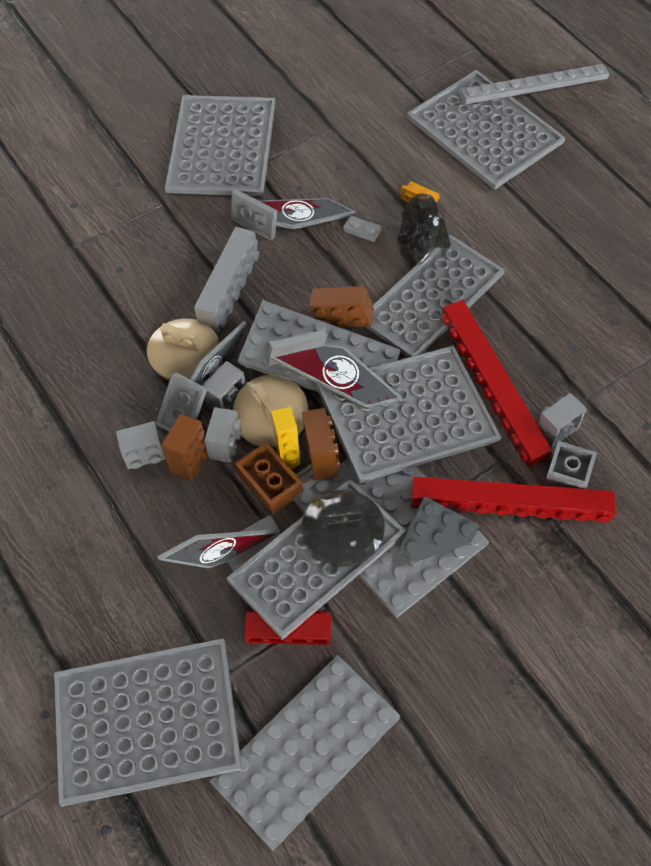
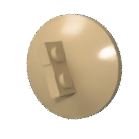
M195 319L173 320L166 324L163 323L151 336L147 345L148 361L152 369L159 376L170 380L172 373H178L191 379L199 362L219 344V340L215 331L210 326L197 322Z
M264 375L248 382L239 391L233 404V410L237 411L238 419H241V436L247 442L257 447L267 442L272 448H276L271 411L291 406L299 436L304 430L302 412L309 411L308 402L302 389L292 380L275 375Z

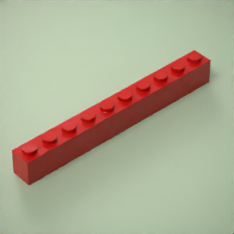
M464 300L444 306L441 315L442 323L447 325L449 334L453 340L455 339L460 354H463L466 358L468 368L474 372L476 382L481 384L485 398L490 400L493 412L496 415L498 414L503 429L508 431L510 441L513 446L517 447L522 462H525L529 468L548 460L552 453L551 447Z
M414 476L411 484V507L417 509L423 497H427L450 510L460 513H495L501 516L509 514L519 517H551L560 520H592L600 523L611 522L616 514L614 491Z

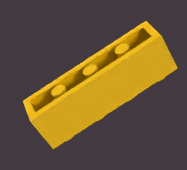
M291 406L271 411L277 454L290 469L301 465L297 425Z

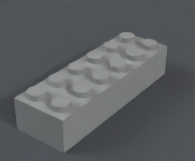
M235 227L194 306L197 322L210 326L217 334H219L221 328L225 327L228 314L232 313L235 300H238L240 290L246 284V277L248 274H251L254 261L258 260V240H256L254 231Z

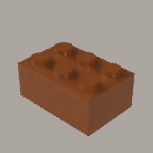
M365 286L312 290L309 308L315 319L341 328L371 326L374 307Z
M325 408L302 412L305 441L314 481L337 477V468H340L338 456L336 457L335 455H339L337 443L333 442L335 441L334 429H330L332 427L330 415H326Z
M179 414L161 445L170 473L188 481H192L194 476L199 474L201 463L208 457L201 421Z
M267 442L235 463L237 475L271 515L292 502L293 498L303 492L301 480Z

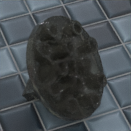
M421 193L412 197L407 208L402 211V223L397 242L398 244L408 245V247L401 248L400 255L401 257H406V262L410 264L422 263L429 256L433 247L448 249L451 246L444 218H439L436 201L431 195Z
M336 490L323 494L309 505L303 516L302 535L305 545L317 559L329 565L348 567L363 563L378 551L384 539L385 523L379 507L370 498L359 492Z

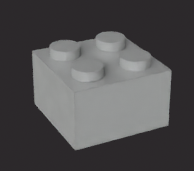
M227 361L222 366H219L215 373L206 379L202 385L207 388L204 398L206 406L212 411L214 407L231 410L237 394L246 385L244 372Z
M571 393L565 397H559L554 405L545 407L540 413V420L537 424L551 448L557 445L558 441L564 440L580 428L587 410Z
M214 407L204 440L209 459L232 463L233 456L237 455V442L242 438V429H240L241 419H238L237 411Z
M154 421L116 431L120 452L128 469H137L146 464H156L161 460H165L161 439Z
M558 441L544 484L552 487L586 489L597 452Z

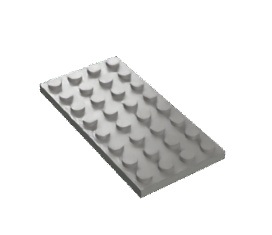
M449 234L373 305L374 312L371 326L365 327L391 346L400 349V352L408 358L421 355L448 329L447 325H444L441 320L443 307L464 300L469 309L504 275L505 270Z
M263 300L237 364L268 375L290 379L298 386L318 392L316 388L317 383L281 364L267 365L266 356L270 342L325 329L327 335L325 344L346 347L368 368L397 361L400 349Z
M348 479L228 576L227 582L283 640L405 536L406 530L351 479Z
M337 655L240 751L242 770L215 775L210 780V783L265 844L274 851L400 719V715Z

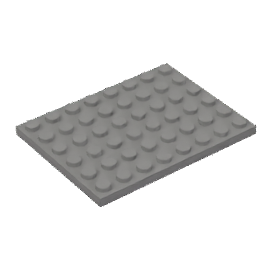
M475 70L409 111L407 119L495 190L565 143L566 138L511 96L465 104L460 96V89L493 83Z
M183 95L165 192L175 194L232 195V192L237 189L248 196H264L276 104L275 98Z
M454 346L370 368L403 397L402 400L365 408L318 383L316 384V388L328 415L331 417V422L358 483L499 442L502 438Z
M346 459L340 464V468H337V477L321 480L306 492H302L293 498V502L305 515L348 479H351L407 532L417 511V508L411 507L413 476H426L415 466L358 483L349 460ZM454 511V512L458 513L459 515L465 517L462 513L457 512V511ZM477 529L471 544L419 561H413L397 553L404 538L403 536L358 576L397 619L485 548L489 541Z
M224 638L54 672L59 805L61 807L242 770Z

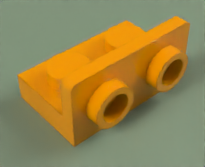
M412 181L407 186L403 185L401 187V199L421 209L430 211L439 200L440 194Z

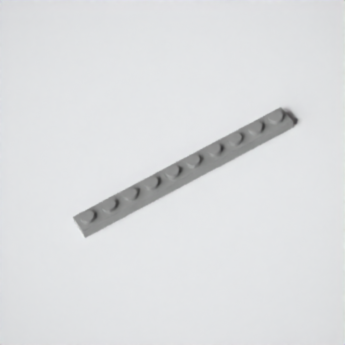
M603 64L463 88L460 89V96L465 104L608 79L609 72Z

